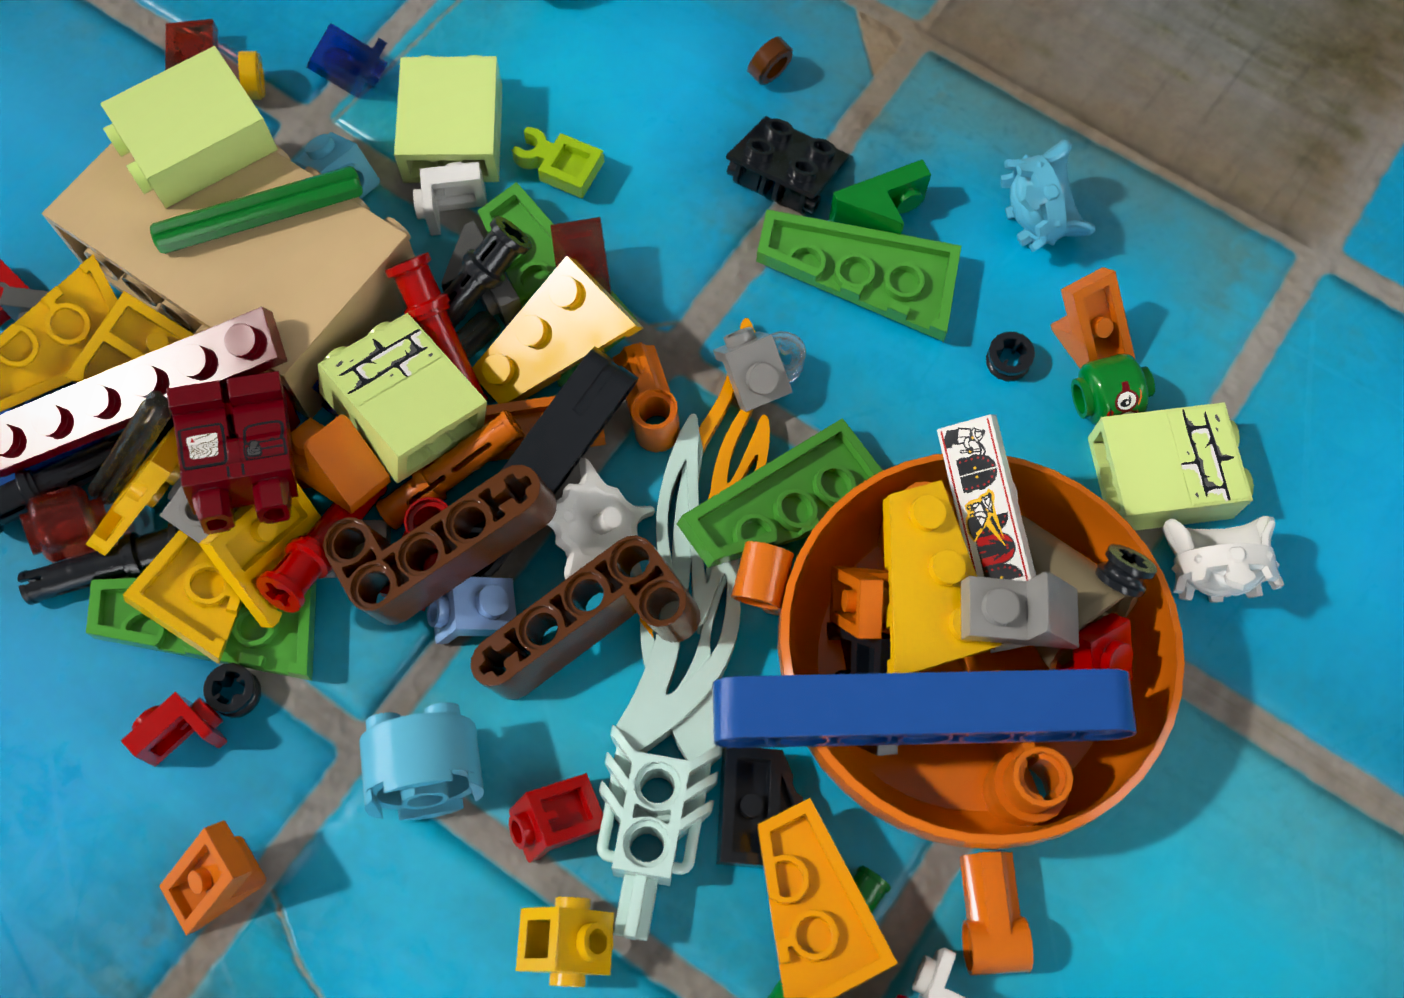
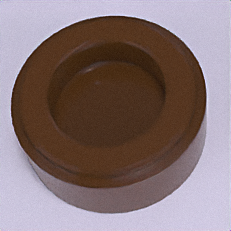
M780 36L772 38L754 55L748 65V73L760 85L772 82L790 63L793 49Z

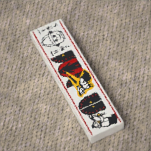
M989 414L937 429L962 536L977 577L1019 581L1032 579L1036 576L997 415ZM1001 643V646L990 650V652L995 653L1029 645Z

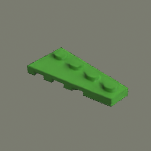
M517 182L478 210L487 233L492 230L490 222L495 216H500L516 225L532 243V249L525 255L520 254L505 271L519 296L522 308L564 258L568 256L575 259L637 321V318ZM624 336L616 342L604 348V353H606L608 350H610L612 347H614L616 344H618L626 337ZM579 364L561 374L560 379L557 380L559 388L567 382Z
M767 209L756 262L944 342L948 330L961 245Z
M842 418L683 514L676 524L707 567L710 568L741 558L745 542L747 541L781 546L809 537L814 527L834 504L854 487L883 470Z
M137 578L91 580L86 633L94 639L214 662L124 601L123 594ZM317 580L304 595L305 603L299 611L291 613L277 608L278 611L282 612V616L273 628L261 627L242 602L220 663H235L248 669L312 681Z

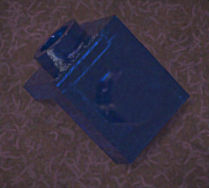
M330 23L310 57L306 68L358 98L366 83L375 88L388 62L380 57L387 42L378 38L374 47L371 48Z

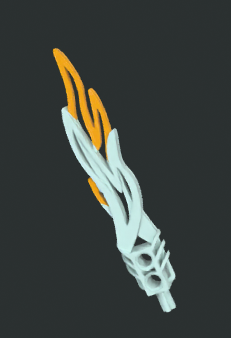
M744 318L740 325V329L753 327L748 318ZM728 374L716 402L700 427L697 415L691 414L680 430L667 463L657 505V551L665 559L687 591H689L691 572L692 598L700 610V623L697 628V633L701 634L699 644L685 677L676 690L667 695L677 665L680 642L663 640L658 634L654 641L652 628L640 617L641 650L645 671L617 725H612L610 736L616 746L615 757L613 758L607 752L605 758L606 768L611 775L609 787L601 780L599 793L605 802L597 842V852L604 861L612 863L613 876L623 878L613 935L631 940L648 941L658 884L670 886L672 874L684 875L693 868L701 822L713 810L714 800L705 803L706 794L717 784L719 772L710 775L711 766L722 756L723 747L714 744L712 683L722 678L736 645L741 606L740 601L733 599L731 595L741 558L710 568L707 567L705 572L703 560L676 523L683 514L699 505L698 482L702 457L707 445L728 411L735 394ZM740 409L720 447L708 499L743 479L755 461H757L755 471L766 465L770 443V424L765 414L761 415L741 463L728 483V472L735 447L754 410L745 412ZM680 480L675 511L671 559L668 539V519L671 500L675 492L676 486ZM726 588V607L722 632L718 644L711 654L710 639L720 600ZM672 601L666 604L661 609L659 620H666L672 617L678 610L679 601ZM672 734L685 760L649 754L647 752ZM653 778H662L672 785L674 792L667 801L653 803L642 795L643 785ZM615 818L620 827L615 851H612L608 847ZM688 833L683 862H674L678 840ZM643 834L656 836L664 847L662 854L651 862L637 860L630 851L632 842Z

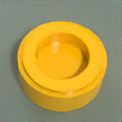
M239 51L238 71L240 84L251 100H262L265 97V78L261 55L257 51Z

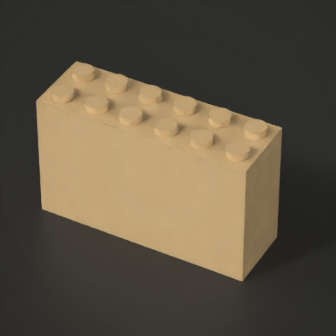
M111 143L41 214L81 264L94 254L111 286L122 293L123 291L127 292L193 334L259 307L272 311L288 362L259 374L279 371L282 384L293 396L291 402L294 409L308 419L310 417L313 418L327 402L319 392L318 363L323 361L332 350L342 346H350L367 336L378 324L385 321H394L407 309V305L394 278H388L385 270L416 257L409 241L411 239L409 232L395 219L386 217L383 220L372 213L366 203L357 197L163 254L158 251L151 238L150 225L152 223L310 178L321 173L309 166L305 169L299 167L277 146V151L165 208L154 190L143 194L126 165L135 161L132 154L128 153L121 157Z

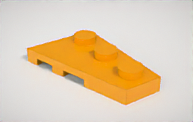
M811 798L759 823L758 835L784 998H837L898 964Z

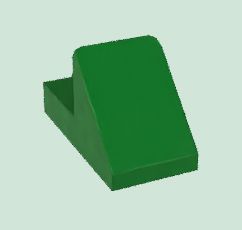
M923 159L835 191L833 192L829 220L902 234L904 222L900 214L910 212L918 207L921 202H924L931 173Z

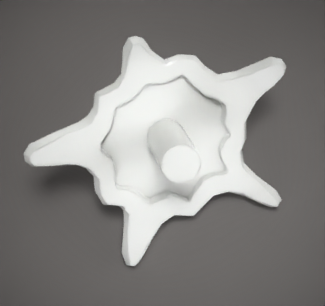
M581 458L579 461L580 483H569L564 488L562 498L557 501L556 513L547 524L554 531L555 545L561 548L567 556L564 570L565 579L569 578L617 541L627 536H638V523L653 516L655 513L654 507L632 505L624 498L618 488L606 485L591 462L586 458ZM639 563L632 568L630 577L642 574Z

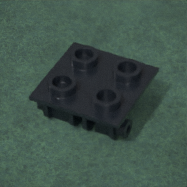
M765 116L726 155V159L730 160L727 174L733 176V182L736 184H740L755 192L759 189L758 194L762 196L768 193L773 181H775L771 196L772 201L778 202L784 193L782 205L800 214H804L805 211L814 214L821 200V196L818 193L847 161L850 154L837 149L828 140L813 138L794 129L787 121Z

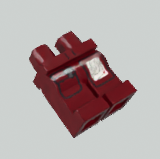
M279 371L227 379L237 438H233L230 410L219 380L166 388L168 404L175 428L182 489L193 514L198 516L205 534L210 535L230 531L231 528L235 527L233 508L255 504L259 522L267 524L288 521L291 518L292 498L299 497L295 478L288 405Z

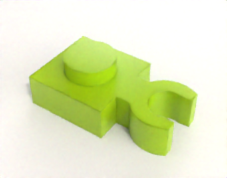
M526 127L524 130L525 141L527 144L535 146V148L523 150L520 147L514 146L512 149L514 162L524 169L539 167L538 174L541 182L583 199L604 163L603 150L562 133L552 143L546 140L544 133L539 129Z

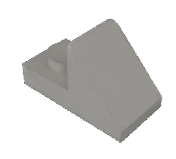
M1043 572L1028 581L969 576L961 581V640L1076 649L1079 647L1077 588L1050 572Z

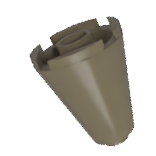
M1022 515L1036 576L1043 572H1050L1077 588L1079 631L1110 613H1117L1125 618L1129 615L1136 605L1138 597L1124 595L1104 584L1095 573L1098 566L1096 563ZM1035 646L1042 661L1050 670H1055L1057 662L1063 666L1074 659L1073 649Z

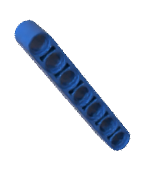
M1120 669L735 676L720 678L712 683L714 744L726 748L1104 741L1128 738L1137 734L1129 672Z

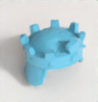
M1064 139L1042 155L1030 157L1025 154L1023 159H1007L1004 161L1005 169H1013L1012 173L1001 176V187L1011 188V206L1005 208L1008 220L1016 218L1018 224L1024 228V230L1017 234V238L1022 247L1033 242L1029 245L1032 252L1047 243L1054 245L1063 236H1090L1095 232V225L1084 221L1080 216L1071 194L1067 172L1068 157L1072 149V143L1069 140Z

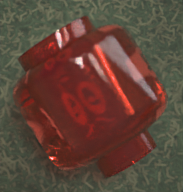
M74 485L32 497L27 504L28 512L19 514L33 556L42 553L47 561L56 563L96 551L86 545V542L106 515V511L100 497L89 500L85 490Z

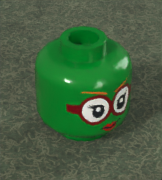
M1118 354L1085 363L1079 370L1078 378L1072 380L1071 394L1078 415L1083 419L1088 418L1092 424L1096 425L1101 417L1146 412L1149 397L1155 394V383L1148 367H1140L1139 363L1131 355Z

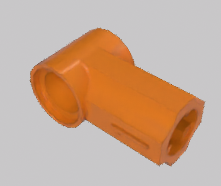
M639 342L625 346L619 354L613 356V361L619 366H624L639 377L636 385L625 399L633 422L635 438L639 445L647 451L664 452L675 445L680 432L677 401L670 392L655 345H645ZM653 416L666 418L660 424L652 425L645 422Z
M745 542L731 597L742 603L759 607L765 613L779 616L785 588L792 572L791 566L794 553L763 542Z
M991 851L962 855L960 857L967 917L962 924V946L968 973L970 975L1031 972L1034 956L1033 942L1029 924L1026 918L1020 914L1013 853Z

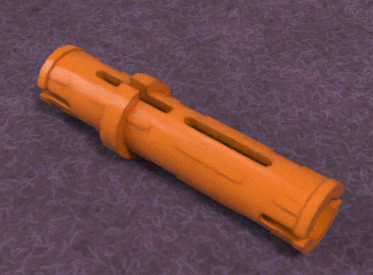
M502 410L490 422L462 440L428 467L424 466L413 473L410 480L384 499H380L376 503L379 514L391 528L397 530L404 523L405 513L412 503L425 497L439 498L442 501L447 499V491L476 470L482 468L487 462L513 443L523 439L525 435L521 427L507 410Z

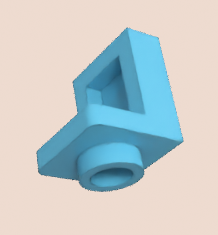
M333 132L313 138L305 146V152L294 160L299 167L305 169L309 166L321 174L347 166L354 167L358 173L363 194L359 197L360 199L380 184L379 177L358 145Z

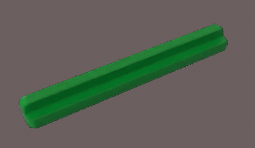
M347 166L152 223L150 225V234L158 251L166 254L360 197L363 194L362 185L355 168Z

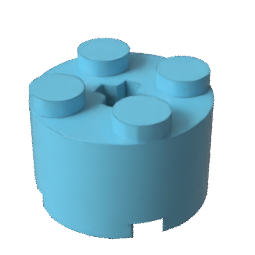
M450 702L436 703L428 706L424 713L401 716L397 713L385 712L372 715L366 719V731L359 739L364 804L367 814L383 819V808L398 810L399 820L427 819L464 809L463 797L473 793L475 802L483 797L484 788L476 725L470 718L460 715L458 704Z

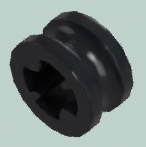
M1017 332L999 334L990 344L986 355V366L990 373L1000 380H1019L1028 373L1035 357L1034 346L1023 334ZM1004 348L1013 349L1012 355L1016 352L1020 353L1021 356L1016 366H1008V359L1003 363L999 360Z
M1118 544L1109 545L1105 554L1108 562L1098 564L1095 571L1097 577L1104 584L1124 595L1142 597L1147 590L1144 580L1154 578L1157 573V567L1147 557L1129 547Z
M235 663L222 664L213 669L207 676L203 685V696L207 704L221 715L230 718L243 717L252 712L258 705L261 698V684L258 678L244 666ZM234 678H237V682L245 687L244 693L235 694L231 703L227 704L229 700L222 696L220 692L222 687H231Z

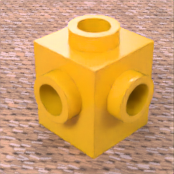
M555 897V907L521 908L516 971L550 974L549 986L585 987L586 975H611L614 912L590 910L591 899L581 897Z

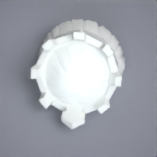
M1262 516L1245 525L1225 529L1185 528L1176 519L1171 518L1167 520L1162 529L1168 545L1175 554L1174 566L1171 568L1175 572L1173 593H1179V599L1191 601L1194 591L1199 590L1203 594L1208 595L1209 602L1217 603L1223 602L1224 597L1239 596L1244 593L1247 598L1263 596L1261 583L1268 581L1273 590L1282 588L1285 584L1279 574L1278 566L1280 564L1276 561L1273 547H1271V539L1276 525L1274 517Z

